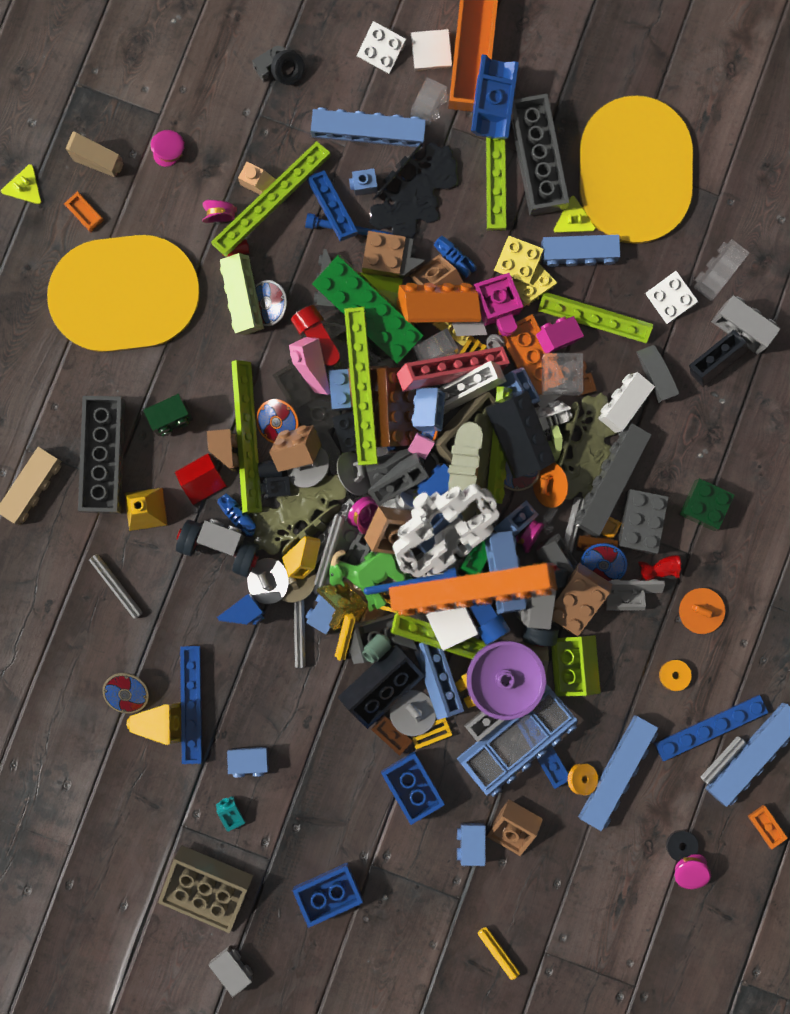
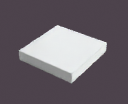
M448 29L411 32L415 71L452 68Z
M455 605L453 610H435V612L426 615L442 650H446L479 634L467 607L461 608Z

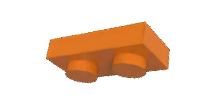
M762 805L748 815L770 849H774L788 839L765 805Z

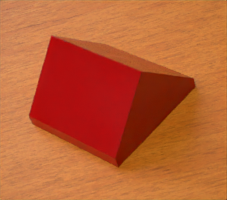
M209 454L175 471L182 489L193 505L227 487Z

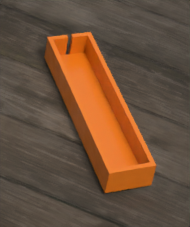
M460 0L448 109L473 112L481 55H487L492 59L498 0Z
M546 563L390 587L389 593L392 612H398L399 615L413 616L416 615V611L418 613H433L435 608L446 611L453 610L455 605L466 608L472 607L475 602L476 604L487 605L492 604V600L495 599L496 601L507 602L512 601V597L527 599L532 598V594L540 596L552 595V591H556L557 587L554 566Z

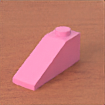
M305 337L290 344L292 362L312 390L319 394H331L319 339Z

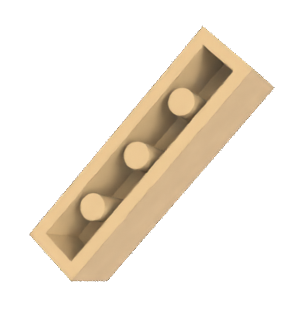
M37 447L1 501L0 515L14 524L20 525V523H24L29 516L28 511L30 508L38 503V496L42 490L45 491L48 488L52 475L57 474L59 471L61 460L44 449Z

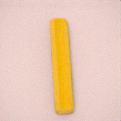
M352 613L344 616L335 657L339 661L345 660L356 621V617Z
M487 927L480 929L478 932L479 937L511 980L517 978L520 975L519 970Z

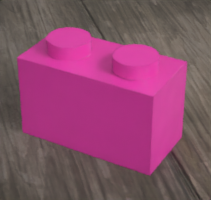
M564 316L556 320V323L553 325L549 322L540 327L541 331L536 334V337L545 355L574 344L584 337L574 316L568 319Z

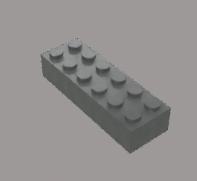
M548 94L514 99L511 124L529 215L533 216L566 210L569 205V199Z
M83 396L79 512L121 514L125 399L122 397Z

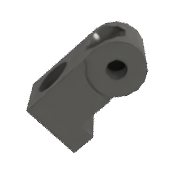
M275 46L252 60L253 68L263 82L270 78L269 72H271L273 58L280 51L286 50L284 47Z

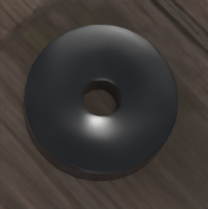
M686 830L674 831L666 841L668 854L678 862L684 857L698 853L699 845L696 837ZM681 843H685L684 849L679 848Z

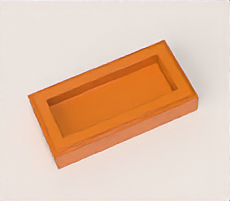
M78 191L64 203L89 232L93 231L104 221L101 215Z

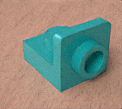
M233 796L224 798L216 804L217 814L227 832L245 824V820Z

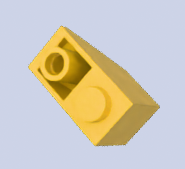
M303 537L282 557L288 577L304 579L315 569L321 544L319 538Z

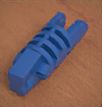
M440 236L435 241L434 246L441 253L442 257H446V260L451 265H454L463 277L467 278L470 272L472 273L477 270V266L444 236Z
M227 493L220 497L217 503L224 514L246 536H253L256 524L253 523L247 513H243L242 507Z

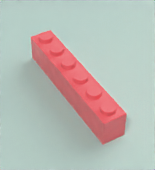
M502 346L406 363L397 373V377L402 390L408 391L450 383L489 361L499 364L503 371L510 362Z

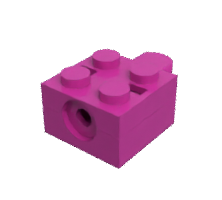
M510 272L474 284L473 287L478 292L481 318L484 325L496 323L502 336L513 335L517 329L514 316L519 315L524 306Z

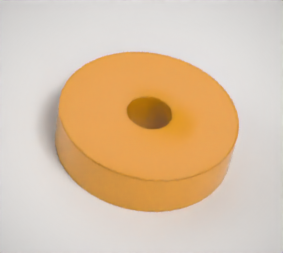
M670 660L662 665L659 678L665 688L672 691H680L689 685L691 670L686 663L680 660ZM674 672L678 673L677 679H674L672 677V674Z
M583 763L574 765L568 774L570 789L578 795H589L595 791L598 784V774L595 768Z

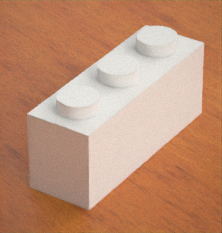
M638 372L628 374L623 379L621 388H618L612 394L611 398L613 399L609 404L604 405L600 411L602 414L598 419L615 433L624 430L655 387Z

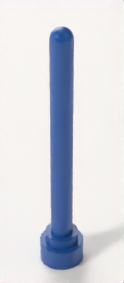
M312 213L307 214L305 228L313 229V227L317 228L319 226L333 229L328 220L319 219V217ZM355 226L358 231L357 234L367 236L368 231L392 234L390 232Z
M449 568L447 569L448 571H444V574L366 587L364 593L370 595L387 592L390 587L457 577L456 569Z

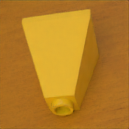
M163 488L124 493L129 531L168 526Z
M181 702L166 704L129 716L127 728L131 733L165 745L181 742Z

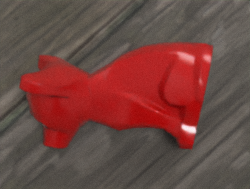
M679 555L665 557L654 566L646 562H639V566L642 567L641 575L645 581L652 580L655 577L671 575L676 578L680 577L681 560Z

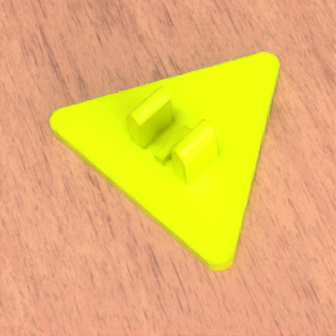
M29 164L1 190V193L35 204H41L33 166Z
M571 196L569 205L561 214L554 232L594 231L595 227L575 196Z

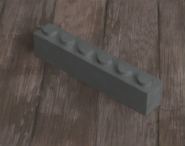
M633 423L627 424L624 430L618 433L619 438L617 442L613 443L610 448V456L602 463V471L592 483L594 487L585 496V504L575 516L576 521L574 525L593 536H600L651 437L650 433Z

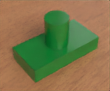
M484 540L472 548L461 567V572L468 575L482 573L488 561Z

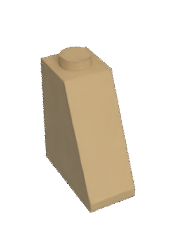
M72 132L65 149L73 161L116 177L117 172L119 173L123 167L120 155L76 132Z

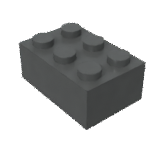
M632 489L626 492L621 519L622 524L618 535V548L653 555L658 554L668 503L667 496Z

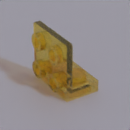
M344 582V587L341 584L335 586L328 584L317 589V592L336 610L329 624L333 630L342 628L346 614H354V617H356L355 623L359 622L368 605L346 582Z

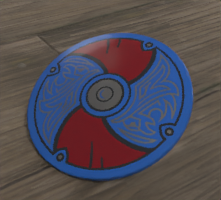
M595 544L589 547L581 558L582 565L607 581L620 580L627 570L626 556L618 547L611 544Z

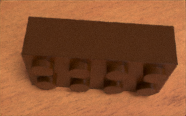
M401 368L371 370L377 447L410 446L416 434L419 433L418 429L413 427L412 415L415 408L413 400L416 395V389L402 390L397 377V373Z

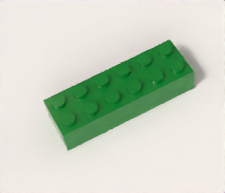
M340 254L335 257L312 283L344 315V309L365 307L367 336L397 364L424 336L423 331L413 322H407L399 309Z

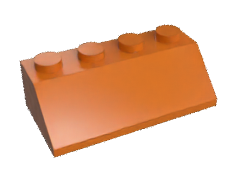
M407 283L406 285H399L396 306L407 322H481L478 292L471 284L461 283V285H453L451 283H443V285H435L433 283H425L424 285H417L415 283Z

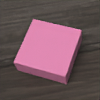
M417 433L408 451L413 454L417 453L419 457L426 459L435 442Z

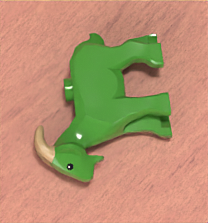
M339 550L333 555L329 568L330 585L341 584L344 587L343 578L346 577L360 588L363 593L366 587L376 586L388 577L396 582L413 579L409 573L401 571L396 555L377 552L375 554L370 552L364 556L365 560L355 565L339 561L338 559L346 554L345 550ZM364 593L370 612L387 604L381 593L370 595Z

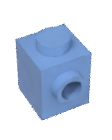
M375 169L352 172V178L349 179L350 189L355 191V196L377 193Z

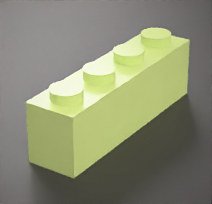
M238 253L221 259L220 271L224 278V290L228 297V309L231 312L232 328L235 333L246 335L264 329L249 256Z

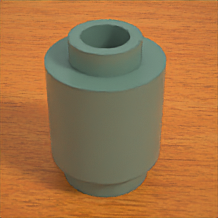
M377 634L364 647L362 654L370 663L379 661L391 649V642L387 636Z

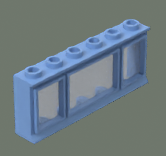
M546 684L540 702L531 712L517 719L504 720L479 742H476L460 755L457 760L487 797L491 795L494 797L501 792V786L505 783L510 784L517 778L516 774L522 770L524 772L532 766L531 762L536 757L538 759L542 758L547 753L546 749L551 745L554 747L562 741L561 737L566 732L568 734L572 733L577 728L578 720Z

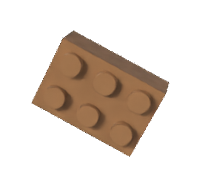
M579 563L567 579L566 585L555 596L552 620L576 636H579L610 594L612 583Z

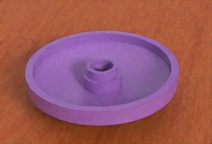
M509 640L496 641L483 647L473 657L467 671V689L472 701L483 713L499 720H513L525 716L540 702L546 686L545 670L539 657L527 646Z

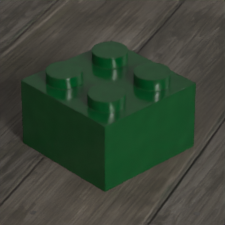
M179 393L143 410L152 430L158 436L162 435V437L173 433L172 430L177 427L180 429L190 425V421L193 420L184 399Z
M699 478L694 481L679 515L712 531L719 530L734 494Z

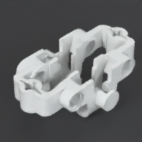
M472 484L463 491L459 487H453L442 496L437 491L430 497L427 493L418 495L413 501L415 508L411 510L412 519L399 529L398 536L400 539L393 544V550L401 571L411 573L414 577H421L429 570L433 574H439L457 560L454 555L455 553L459 557L468 555L472 548L493 532L491 524L499 517L496 501L491 492L485 488L481 489L477 484ZM475 500L482 513L474 516L467 522H463L457 515ZM438 513H442L450 524L434 536V547L425 553L423 558L416 561L410 549L416 547L424 540L427 541L434 535L431 520Z

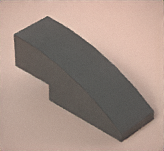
M655 345L637 351V356L647 380L655 386L653 390L658 402L661 403L679 395L676 384Z

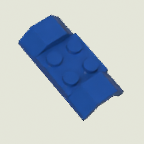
M481 55L472 112L471 132L475 135L492 139L508 138L519 62H501L492 60L487 55Z

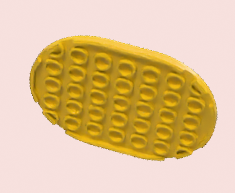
M627 96L615 99L601 107L591 117L581 138L579 194L582 207L592 224L599 231L606 235H619V241L624 243L642 244L652 242L675 229L685 216L692 197L693 147L689 130L682 118L671 107L659 100L645 96Z
M134 235L93 240L69 251L59 261L51 275L47 300L55 325L71 342L91 351L114 352L155 347L171 341L172 338L183 332L191 322L198 306L200 292L196 271L189 258L181 249L159 237Z

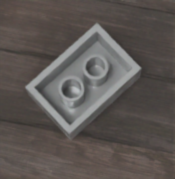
M733 295L723 304L711 322L727 334L734 329L747 342V348L759 354L769 346L780 328L777 327L775 321L763 317L758 309L750 308L742 298Z

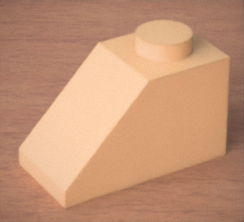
M246 162L238 177L241 186L260 195L276 180L265 170L249 162Z

